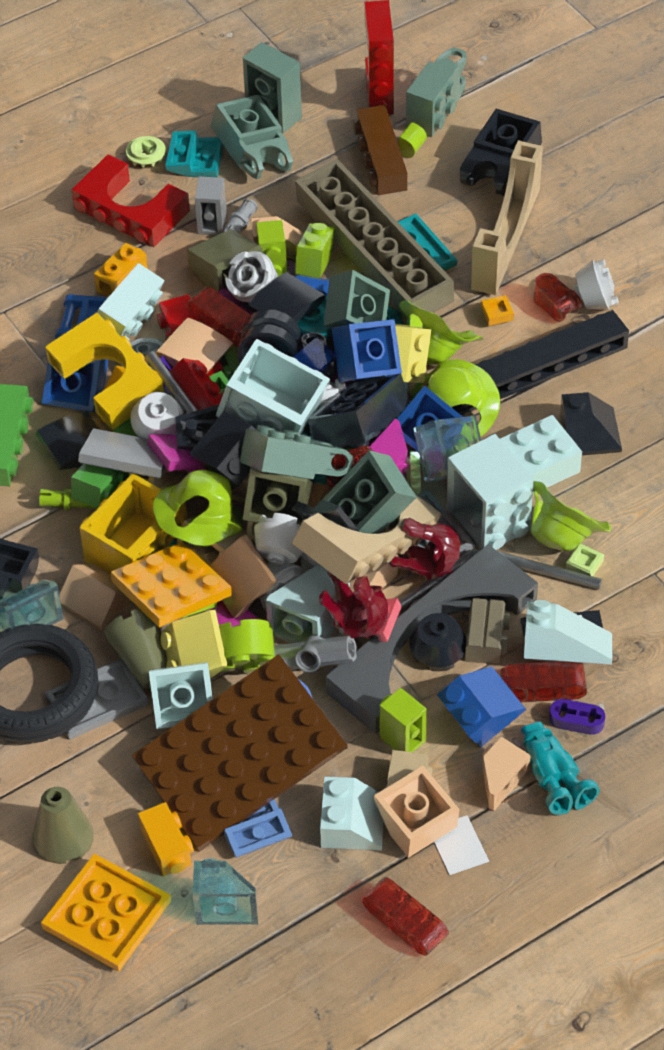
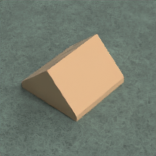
M95 564L72 565L57 599V603L100 631L131 601L111 581V574Z

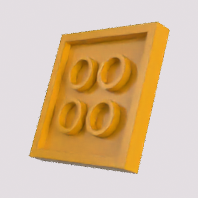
M183 542L111 571V581L158 627H162L231 596V586Z
M94 853L42 920L41 926L43 930L119 972L171 902V895Z

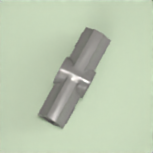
M312 635L303 642L274 645L275 656L279 654L291 670L301 669L305 672H314L319 666L354 662L357 657L355 640L350 635L326 639Z

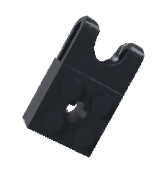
M496 108L474 140L473 148L460 167V182L473 186L482 178H494L495 193L505 196L510 160L518 141L541 145V122Z

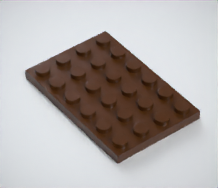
M278 654L132 754V757L164 803H167L170 811L177 812L182 828L200 852L224 835L225 829L240 824L346 750L348 746Z

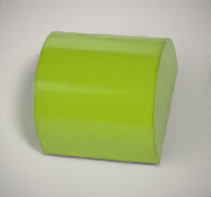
M413 122L400 135L398 142L401 154L406 158H412L427 140L424 129Z

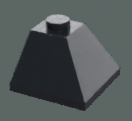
M589 392L561 394L560 419L562 427L580 448L582 456L622 452L614 407Z

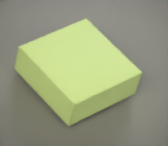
M580 544L567 560L566 569L593 576L604 561V554Z

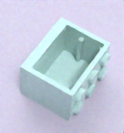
M256 339L226 385L216 416L219 417L225 411L252 425L255 429H257V425L274 428L275 431L291 430L302 435L309 424L307 419L317 411L330 379L321 372L300 363L297 359L289 357L274 349L271 345Z
M494 434L448 457L447 511L480 550L488 544L497 550L505 543L516 537L520 538L530 531L534 478L498 436Z

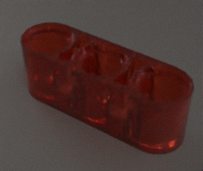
M210 287L204 288L186 303L189 314L195 320L226 337L233 343V346H239L243 326L246 319L251 316L249 313Z
M558 661L509 664L500 671V677L521 703L556 701L559 699L576 700L584 697L588 692L585 669L581 662Z
M383 877L362 897L363 905L374 917L423 956L429 955L449 935L446 925L436 915L388 877Z

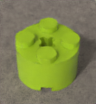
M258 619L240 620L241 624L231 627V622L220 624L219 629L224 656L227 661V666L220 672H230L236 668H243L244 673H252L275 657L272 624L269 625L268 621Z

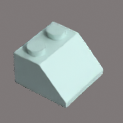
M208 662L149 670L157 729L173 727L213 699Z
M324 777L320 826L321 848L382 850L384 820L374 800V795L379 792L356 778Z

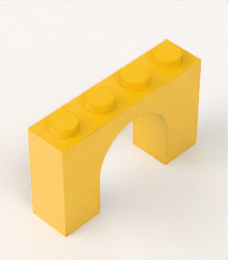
M95 313L45 346L48 362L64 379L95 360H113L125 368L124 374L117 382L93 397L96 413L112 430L131 418L132 409L141 398L155 392L164 393V382L157 371L148 365L144 355L141 352L136 353L132 349L129 340L124 335L120 336L116 332L109 319L104 320L98 313Z

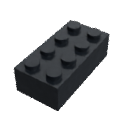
M402 374L355 380L307 419L313 439L342 449L345 446L351 445L354 449L368 445V441L372 437L379 435L380 430L390 425L391 420L400 416L402 411L410 404Z

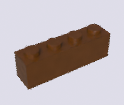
M380 105L356 109V120H353V130L355 135L359 134L358 145L360 152H365L363 154L364 165L366 169L370 168L369 180L371 186L376 187L378 195L407 191L408 173L386 106Z

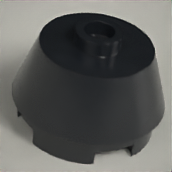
M433 613L420 621L410 637L409 645L417 663L420 661L424 665L431 667V671L440 672L452 669L454 664L463 657L466 652L467 639L453 617L443 613Z

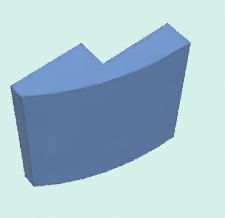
M274 799L240 824L225 829L224 837L235 858L291 838L292 833L281 808H278Z

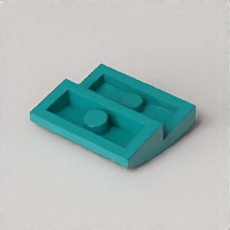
M197 130L173 131L165 165L166 170L199 178V176L218 178L224 145L218 137L199 138Z

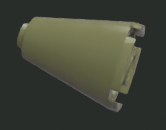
M135 609L130 611L132 616L124 620L122 616L115 618L104 629L106 640L141 687L151 691L149 670L166 668L167 665L166 652L161 646L162 628L158 627L141 609Z
M59 786L51 787L41 796L33 831L34 846L39 856L48 862L66 864L68 860L74 858L78 860L90 850L94 840L91 822L67 789Z

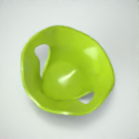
M404 300L399 303V309L407 318L406 325L431 329L427 357L428 365L438 366L455 355L464 344L484 339L482 336H478L469 330L463 332L451 331L440 316L414 306L410 301Z
M452 359L440 363L433 371L425 375L424 383H416L413 387L410 402L420 392L423 385L429 381L428 389L450 407L469 404L478 409L480 413L478 425L475 428H470L465 423L456 444L460 442L469 443L483 436L495 422L500 410V395L492 378L482 368L464 360Z
M197 470L190 472L179 484L171 485L159 492L153 502V513L161 529L177 539L194 545H212L244 530L243 514L233 504L229 481L224 476L213 471ZM194 496H202L208 499L209 508L196 517L186 527L177 526L175 514L182 503Z
M533 481V495L536 502L533 523L530 529L531 534L541 544L552 549L571 551L594 532H611V525L607 521H597L576 508L566 506L549 492L543 482ZM538 494L541 496L543 502L539 500Z

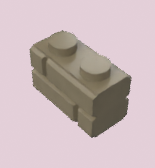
M476 598L471 600L465 656L467 662L481 663L483 661L487 664H499L501 653L507 654L508 636H503V630H509L510 613H505L504 601H487L486 599Z

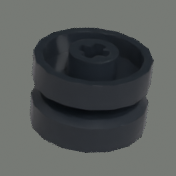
M261 310L253 313L246 319L237 351L240 363L256 339L271 345L274 349L289 357L297 359L301 333L299 326L293 318L277 310Z

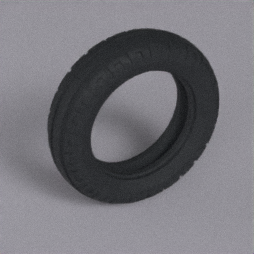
M37 623L19 625L13 629L11 627L0 632V671L9 663L22 657L44 655L60 660L71 672V680L65 693L47 707L23 712L10 710L0 705V739L21 744L48 741V739H54L64 734V732H68L86 716L96 697L98 671L90 650L73 633L54 625Z

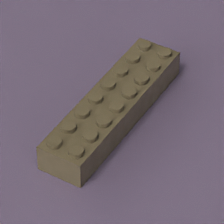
M338 159L295 180L297 202L316 223L335 227L334 242L367 278L390 290V303L406 320L407 318L399 309V303L404 300L410 301L414 306L432 313L454 302V281Z

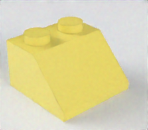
M395 324L403 381L424 383L431 329Z
M209 610L174 621L161 631V646L165 650L167 657L166 668L208 662L211 679L227 666L215 610Z

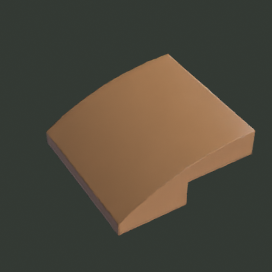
M247 535L235 541L209 566L231 586V596L223 599V602L234 618L242 616L254 600L264 597L277 581Z

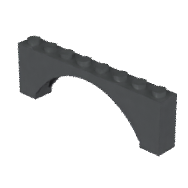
M486 545L482 550L475 551L461 567H455L445 580L433 585L429 593L423 598L416 599L402 615H398L388 642H380L378 636L373 635L364 646L356 649L357 657L354 662L342 663L339 666L332 667L326 676V693L373 733L377 734L380 731V703L384 697L391 694L389 680L394 661L424 617L433 613L451 615L470 611V604L473 598L486 599L487 601H504L505 611L513 612L518 616L527 608V602L537 600L538 582L492 546Z

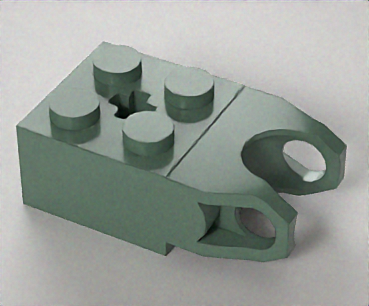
M455 47L448 49L439 55L434 63L428 62L406 91V128L413 122L421 126L429 137H433L438 129H442L445 119L449 114H453L456 104L466 87L465 76H461L466 65V52ZM452 55L461 57L456 63L448 58Z
M259 95L216 104L210 126L240 169L255 179L261 178V173L264 170L262 163L265 162L274 165L279 170L291 171L293 159L289 151L287 139L281 132L282 127Z
M257 425L256 430L246 429L240 462L263 472L314 479L315 473L330 476H343L347 474L352 468L354 457L347 450L333 447L326 442L312 440L311 437L300 435L299 432L291 430L280 432L275 431L274 428ZM336 454H343L346 459L345 466L340 470H335L332 467L335 465Z

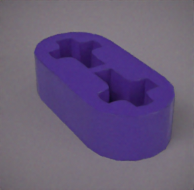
M559 699L553 702L550 707L549 720L554 727L595 735L600 733L605 726V712L600 706ZM561 711L567 712L565 717L559 716ZM590 716L596 717L594 723L588 722Z

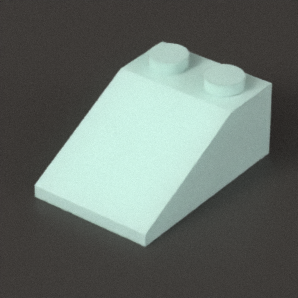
M546 600L527 602L524 658L612 664V633L558 604L550 603Z

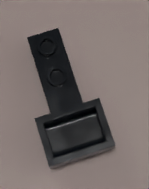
M0 539V613L3 607V596L7 589L23 594L26 593L39 564L37 548Z

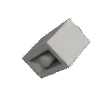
M199 176L195 194L198 234L218 235L225 227L227 210L224 178Z

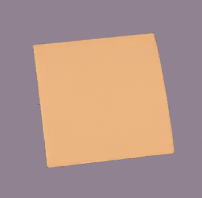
M187 318L156 351V355L159 357L163 355L173 367L182 358L199 360L207 367L208 373L231 348L233 343L203 323Z

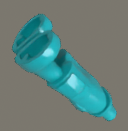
M535 722L521 729V733L524 736L523 745L526 748V752L530 755L533 774L539 786L547 789L549 792L546 798V806L551 813L556 815L567 814L571 810L572 804L576 810H580L597 798L600 792L598 784L592 779L579 781L576 778L580 771L573 757L565 751L550 729L545 728L542 722ZM559 783L565 784L566 788L561 787Z

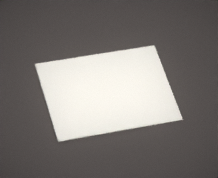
M467 815L458 818L457 828L434 841L449 875L489 862Z

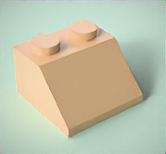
M421 766L374 795L375 803L390 836L408 858L457 828L459 808L424 766Z

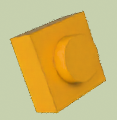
M507 295L481 300V309L489 326L514 321V312Z

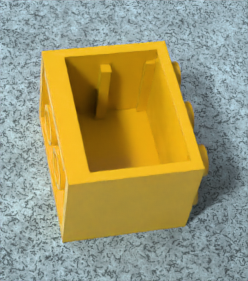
M134 473L126 481H122L116 491L108 499H104L98 509L90 517H86L79 527L85 562L95 564L111 574V571L168 548L174 539L178 540L161 529L153 513L154 499L162 490ZM182 503L175 514V522L179 527H182L183 521L187 519L186 503Z

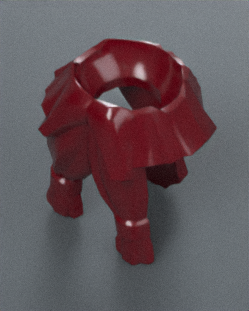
M410 517L404 518L401 523L402 531L411 537L429 540L425 548L414 545L409 547L404 553L409 558L408 560L395 556L388 564L391 567L408 569L411 572L424 575L426 580L443 577L445 574L452 573L451 569L460 556V540L456 532L451 527L438 522L431 526L421 524Z
M327 570L328 576L335 585L337 601L334 602L327 590L319 595V603L331 614L334 621L333 626L337 627L344 636L350 635L351 638L373 636L376 634L388 617V602L382 592V586H370L368 577L362 576L356 578L353 585L354 592H352L348 584H345ZM366 609L367 618L362 621H356L359 613Z

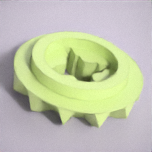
M142 136L128 144L126 154L128 160L132 161L134 166L141 164L144 168L150 164L154 167L155 162H162L163 157L166 156V147L156 137ZM143 149H144L145 151H147V153H150V154H149V155H146L145 153H142V152H143Z
M410 451V457L406 459L408 464L406 471L407 483L414 494L418 495L421 491L420 455L418 452Z

